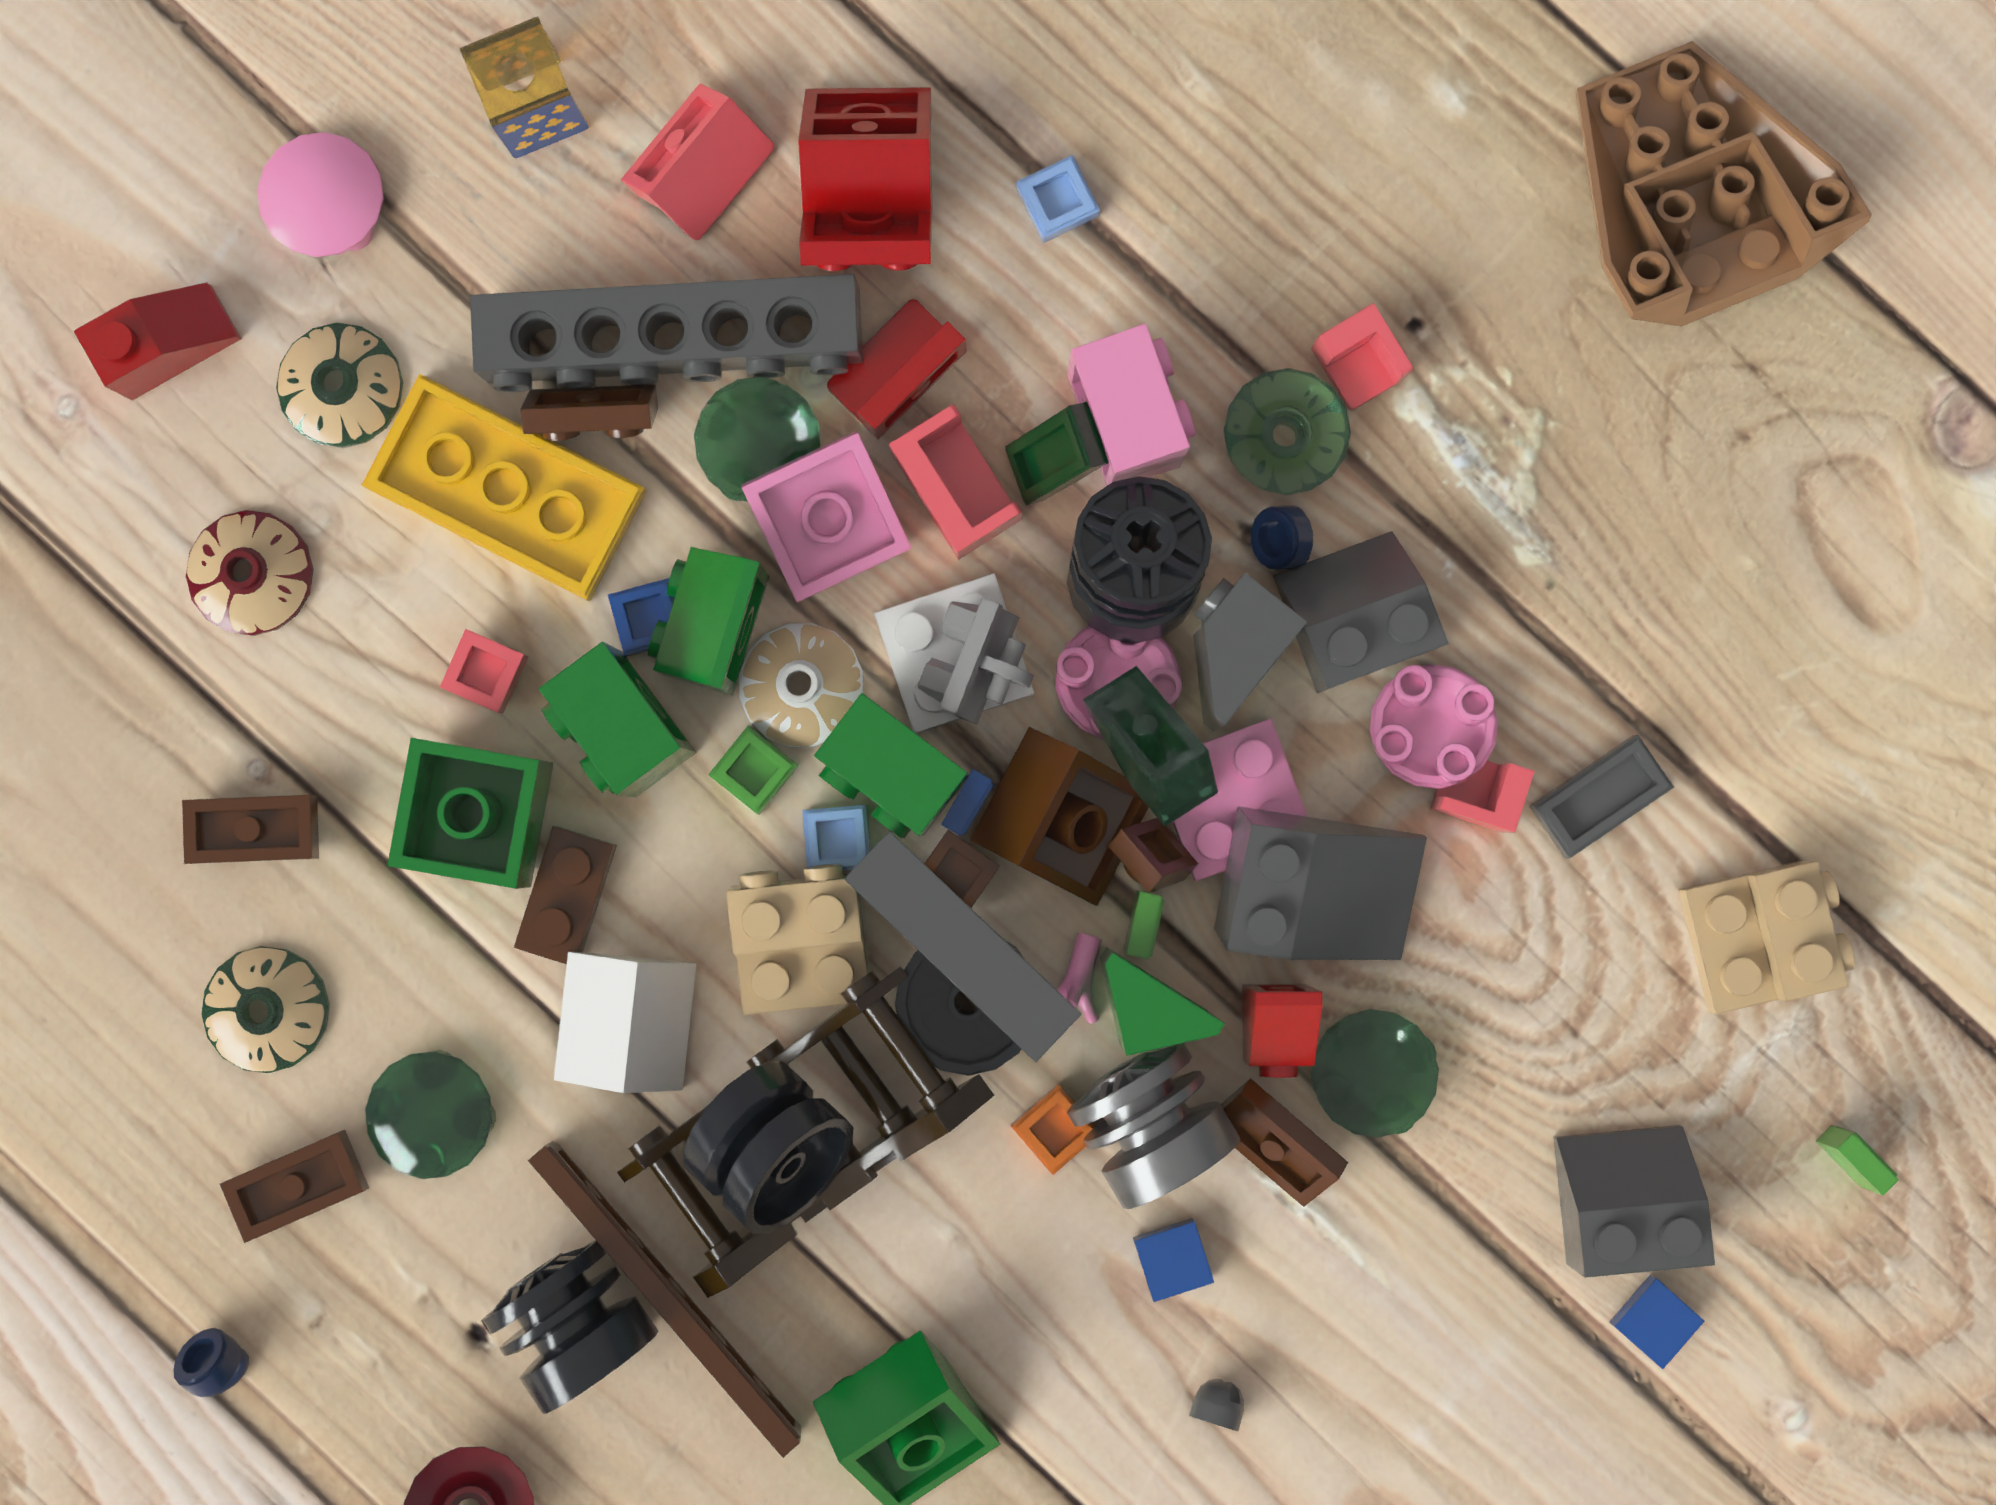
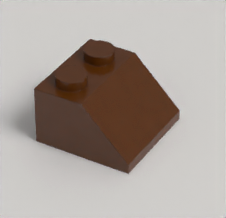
M1028 727L970 841L1098 906L1121 862L1108 845L1121 829L1141 823L1155 794L1081 750Z

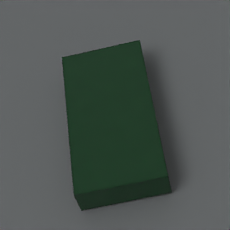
M1087 402L1066 407L1005 446L1006 454L1026 506L1050 498L1109 463Z

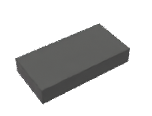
M1633 735L1529 807L1565 859H1570L1673 789L1674 786L1639 735Z

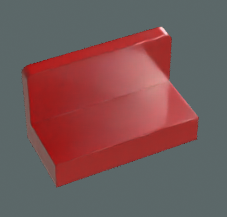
M911 299L862 347L863 363L848 364V372L833 375L827 382V388L879 440L967 352L966 339L948 321L942 326L916 299Z

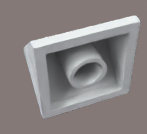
M568 951L554 1080L619 1093L683 1090L696 963Z

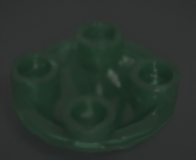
M766 377L737 379L717 390L701 409L694 432L697 461L706 477L721 490L722 494L735 501L748 502L741 484L820 448L818 421L807 400L786 383Z
M1368 1009L1346 1015L1325 1031L1317 1045L1315 1066H1312L1311 1080L1316 1099L1333 1122L1354 1134L1380 1138L1391 1134L1405 1133L1413 1127L1415 1122L1424 1116L1436 1095L1439 1068L1436 1061L1437 1053L1435 1046L1430 1039L1425 1037L1417 1025L1397 1013Z
M442 1050L413 1053L389 1065L373 1084L365 1108L367 1134L378 1155L396 1171L420 1179L447 1177L468 1166L486 1145L489 1132L494 1128L496 1122V1111L491 1104V1096L480 1075L460 1058L454 1057Z

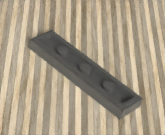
M891 831L844 878L851 887L1035 1062L1082 1015L1076 1007Z

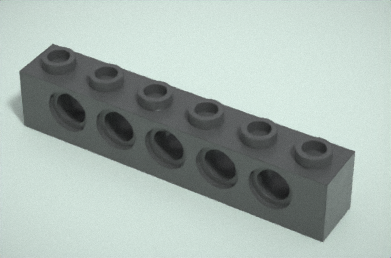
M854 274L470 295L473 371L487 383H493L494 390L528 391L532 389V381L557 380V386L561 388H589L595 386V378L616 376H620V383L649 385L658 382V374L683 373V379L686 381L709 382L721 379V371L747 370L748 377L766 379L784 376L785 367L810 366V373L837 375L848 372V364L863 363L860 288ZM800 315L812 321L811 331L805 339L790 343L780 338L781 326L788 318ZM731 319H741L747 322L748 331L740 343L733 346H724L717 342V333L723 323ZM670 322H677L684 326V334L678 345L666 350L655 347V335L661 326ZM605 326L619 327L620 338L612 350L605 353L593 352L592 340L599 329ZM544 329L555 330L556 342L552 350L543 356H531L529 346L533 336Z

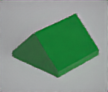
M1106 947L1101 954L1100 961L1117 1036L1126 1056L1219 1035L1225 1023L1214 1014L1110 948Z

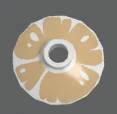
M789 623L765 633L747 652L739 673V699L749 721L766 738L788 747H816L823 744L861 693L864 694L863 671L854 650L836 632L813 623ZM797 672L807 673L811 678L810 690L801 696L793 695L788 688L789 678Z

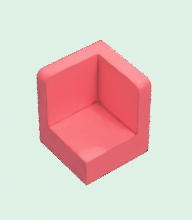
M1374 303L1319 335L1311 348L1349 410L1357 409L1402 382L1413 370L1411 362Z
M1486 761L1484 767L1465 782L1436 789L1430 810L1501 833H1515L1535 771L1512 763L1499 765Z

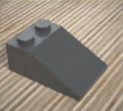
M1238 806L1214 930L1228 951L1289 960H1401L1427 837L1422 834Z

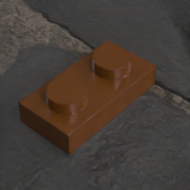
M656 384L600 386L579 389H531L520 409L523 434L542 433L544 439L552 441L572 439L584 431H605L607 436L613 438L637 436L644 429H652L658 411Z
M317 795L182 800L184 864L319 859Z
M552 826L514 948L563 964L567 963L568 951H584L617 847L616 844L558 826Z
M1251 1078L1221 1103L1223 1110L1240 1137L1239 1144L1235 1149L1303 1207L1339 1180L1349 1163Z
M345 1130L220 1183L244 1243L369 1189L367 1180Z

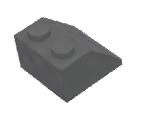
M1393 531L1312 560L1302 566L1273 575L1282 602L1307 621L1297 634L1296 639L1317 693L1449 644L1428 587Z
M1244 573L1234 585L1223 578L1194 614L1203 622L1193 635L1203 724L1212 731L1227 724L1307 623L1305 619L1247 573Z
M1675 1125L1553 1137L1566 1264L1587 1278L1715 1265L1708 1197L1683 1126Z

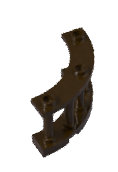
M899 967L882 980H879L872 970L841 993L848 1003L787 1048L784 1049L778 1039H776L746 1061L750 1068L768 1061H783L788 1065L821 1041L881 1123L876 1127L881 1137L860 1152L852 1144L844 1165L828 1188L809 1208L790 1223L770 1233L753 1234L750 1232L741 1238L736 1230L729 1233L670 1151L689 1137L691 1129L706 1107L668 1135L659 1125L628 1148L635 1159L617 1172L624 1183L647 1167H650L708 1247L704 1255L710 1264L693 1276V1279L707 1298L730 1288L753 1268L794 1238L798 1233L791 1223L801 1216L806 1223L825 1208L832 1210L878 1176L876 1172L896 1158L903 1161L923 1147L948 1134L995 1096L980 1074L958 1087L951 1077L944 1080L886 1001L884 995L908 978L902 967ZM860 1013L865 1015L923 1095L919 1100L923 1109L914 1114L908 1105L901 1108L843 1028L844 1024Z

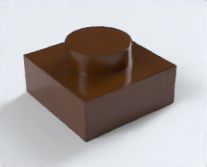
M1159 817L1121 829L1108 845L1124 864L1127 874L1134 881L1141 884L1148 893L1184 881L1199 864Z
M949 830L946 831L924 863L971 908L1000 867L999 864Z

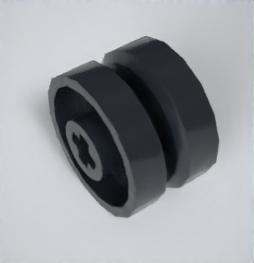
M1005 940L1010 946H1012V947L1022 956V954L1020 953V951L1018 950V948H1017L1016 946H1014L1013 944H1011L1010 942H1008L1007 940ZM919 950L914 953L904 969L908 978L898 985L895 1008L897 1016L934 1067L940 1071L969 1076L996 1070L1020 1053L1022 1049L977 1006L973 1013L966 1014L960 1012V1005H955V996L960 990Z
M768 1061L747 1070L732 1081L706 1107L691 1129L683 1150L684 1168L712 1195H723V1206L753 1234L770 1233L790 1223L809 1208L828 1188L844 1165L851 1149L854 1127L824 1098H813L812 1088L785 1062Z

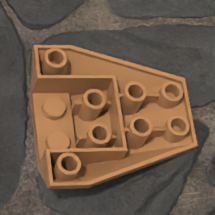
M1693 41L1577 88L1576 100L1602 268L1630 318L1633 320L1682 327L1794 281L1870 221L1872 214L1842 165Z

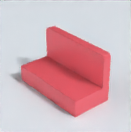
M700 83L620 180L638 197L658 207L688 237L700 240L774 150V144L730 97Z

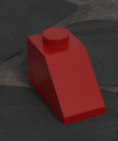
M208 282L129 299L74 330L103 385L130 400L140 397L242 339L215 290Z
M1242 984L1243 1061L1249 1066H1259L1260 1077H1297L1298 1066H1315L1323 1005L1322 991L1307 984Z

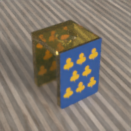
M538 16L460 48L490 124L513 158L522 157L589 128L559 67L561 58ZM534 74L531 83L522 90L513 91L503 87Z

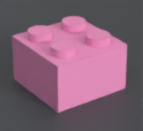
M1146 323L1073 348L1070 353L1067 375L1078 404L1088 403L1109 462L1101 467L1106 485L1114 481L1137 476L1151 478L1180 468L1190 448L1189 438L1195 436L1192 417L1184 399L1174 402L1169 390L1168 377L1172 376L1174 372L1166 345L1162 338L1151 339Z

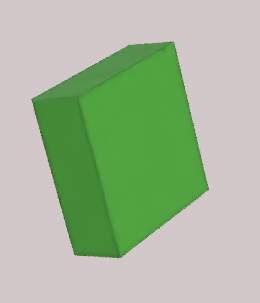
M748 725L708 775L756 814L760 815L799 765Z
M1136 890L1123 952L1126 955L1148 959L1149 956L1152 957L1164 905L1162 896Z
M1830 1126L1816 1140L1825 1152L1864 1189L1883 1196L1899 1181L1896 1177L1897 1173L1856 1132L1838 1126Z

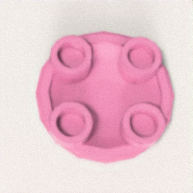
M326 132L300 135L279 147L264 166L257 190L260 215L272 236L292 251L313 257L338 255L347 250L355 251L367 246L372 239L373 227L378 222L384 200L381 174L373 158L349 138Z
M1088 626L1072 638L1060 654L1056 665L1055 690L1064 713L1081 731L1104 741L1129 742L1152 734L1170 718L1182 691L1181 670L1172 648L1162 638L1140 643L1110 639Z
M1431 664L1404 667L1393 680L1383 687L1372 707L1370 735L1376 755L1393 775L1413 786L1441 789L1465 782L1484 767L1496 745L1498 719L1494 710L1493 695L1487 687L1479 684L1475 678L1454 667Z

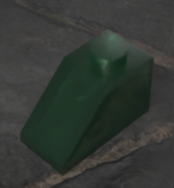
M1137 666L1083 699L1086 710L1129 784L1164 827L1218 793L1209 750Z

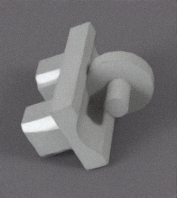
M984 598L981 599L980 605L952 601L943 619L941 633L948 638L964 643L955 666L931 658L924 667L918 682V688L941 702L939 706L941 709L963 720L978 724L987 699L1003 705L1011 683L1029 688L1033 680V674L1018 668L1026 644L1012 639L1019 617L1004 610L1003 606L999 603Z

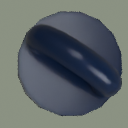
M1292 505L1271 506L1262 510L1257 515L1251 528V545L1259 562L1268 569L1282 570L1302 566L1309 560L1313 547V530L1310 520L1301 508Z
M206 1329L192 1336L181 1348L173 1368L174 1379L192 1395L198 1397L218 1395L233 1387L245 1375L249 1366V1356L232 1337L221 1329Z

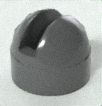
M1222 1379L1208 1380L1200 1386L1194 1396L1189 1416L1239 1431L1244 1413V1399L1240 1389L1233 1383L1224 1382Z

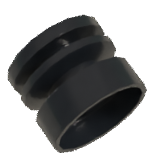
M1137 476L1114 481L1091 496L1077 520L1067 577V586L1073 607L1089 627L1110 639L1140 643L1162 638L1184 622L1197 600L1201 582L1204 579L1205 571L1209 564L1212 536L1205 513L1189 493L1166 480ZM1144 545H1147L1152 549V551L1148 548H1143L1138 553H1135L1130 549V546L1133 549L1138 550L1142 548Z
M596 1240L583 1248L564 1254L559 1253L511 1286L493 1311L481 1320L489 1334L497 1332L516 1319L522 1326L521 1330L499 1347L504 1356L518 1353L532 1345L540 1353L519 1379L543 1414L561 1407L602 1380L645 1347L659 1332L636 1296L621 1300L609 1307L605 1306L600 1297L612 1287L621 1274L616 1267H613L588 1281L583 1272L606 1254L605 1250Z

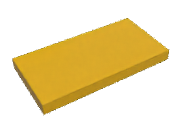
M421 374L418 375L361 485L589 602L647 492L643 486L552 440L544 439L538 433L523 434L522 425Z

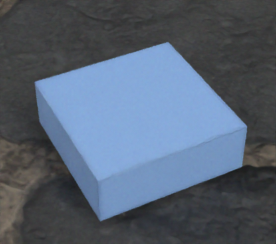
M1073 155L1016 182V189L1043 243L1100 215V209Z
M867 805L802 810L807 867L824 864H842V871L852 870L871 851Z

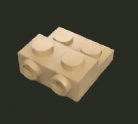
M1797 861L1678 890L1708 1013L1716 1015L1775 1000L1787 1002L1849 987L1845 972L1851 971L1855 967L1854 952L1847 936L1844 933H1835L1830 909L1839 906V892L1832 874L1827 870L1820 872L1818 861Z
M842 864L803 868L804 878L779 881L778 871L776 870L745 873L739 875L740 885L731 886L726 891L733 955H736L743 1015L848 1004L841 993L868 974L860 894L844 880L848 874L842 873Z

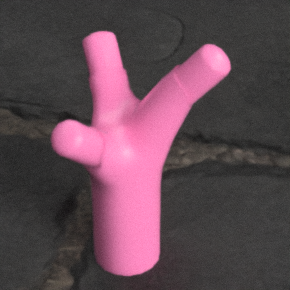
M1077 933L1065 977L1057 990L1074 1007L1077 1008L1079 1005L1087 1022L1092 1024L1099 1020L1092 1001L1091 983L1102 939Z

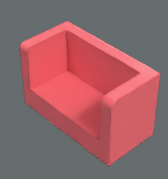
M954 404L889 444L893 458L958 560L1022 520V510L1016 501L1012 503L963 426L961 414Z

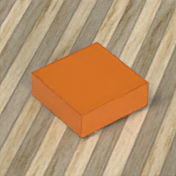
M1060 1083L1054 1086L1011 1124L1012 1129L1052 1175L1086 1147L1083 1139L1096 1127L1093 1122L1080 1127L1074 1126L1067 1114V1110L1075 1101Z

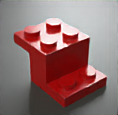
M931 87L805 89L798 139L803 209L799 238L801 266L817 265L820 269L827 271H842L853 265H882L890 270H908L917 264H931L933 211Z

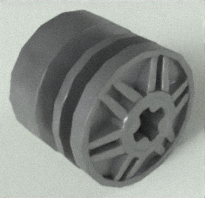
M1185 1043L1172 1045L1151 1053L1145 1052L1126 1061L1094 1082L1090 1090L1067 1110V1114L1074 1126L1078 1127L1104 1117L1105 1120L1093 1128L1083 1139L1088 1149H1097L1116 1142L1121 1146L1122 1149L1104 1165L1101 1172L1122 1208L1131 1209L1142 1206L1177 1189L1211 1168L1239 1144L1240 1137L1219 1102L1212 1101L1192 1108H1188L1185 1103L1204 1084L1205 1077L1201 1071H1192L1173 1080L1171 1079V1076L1180 1071L1192 1058Z

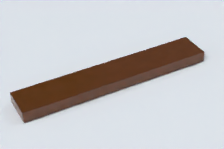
M552 1141L540 1149L528 1162L781 1457L784 1458L800 1443L802 1426L558 1142L554 1143Z

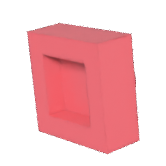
M465 629L440 688L503 714L529 656Z

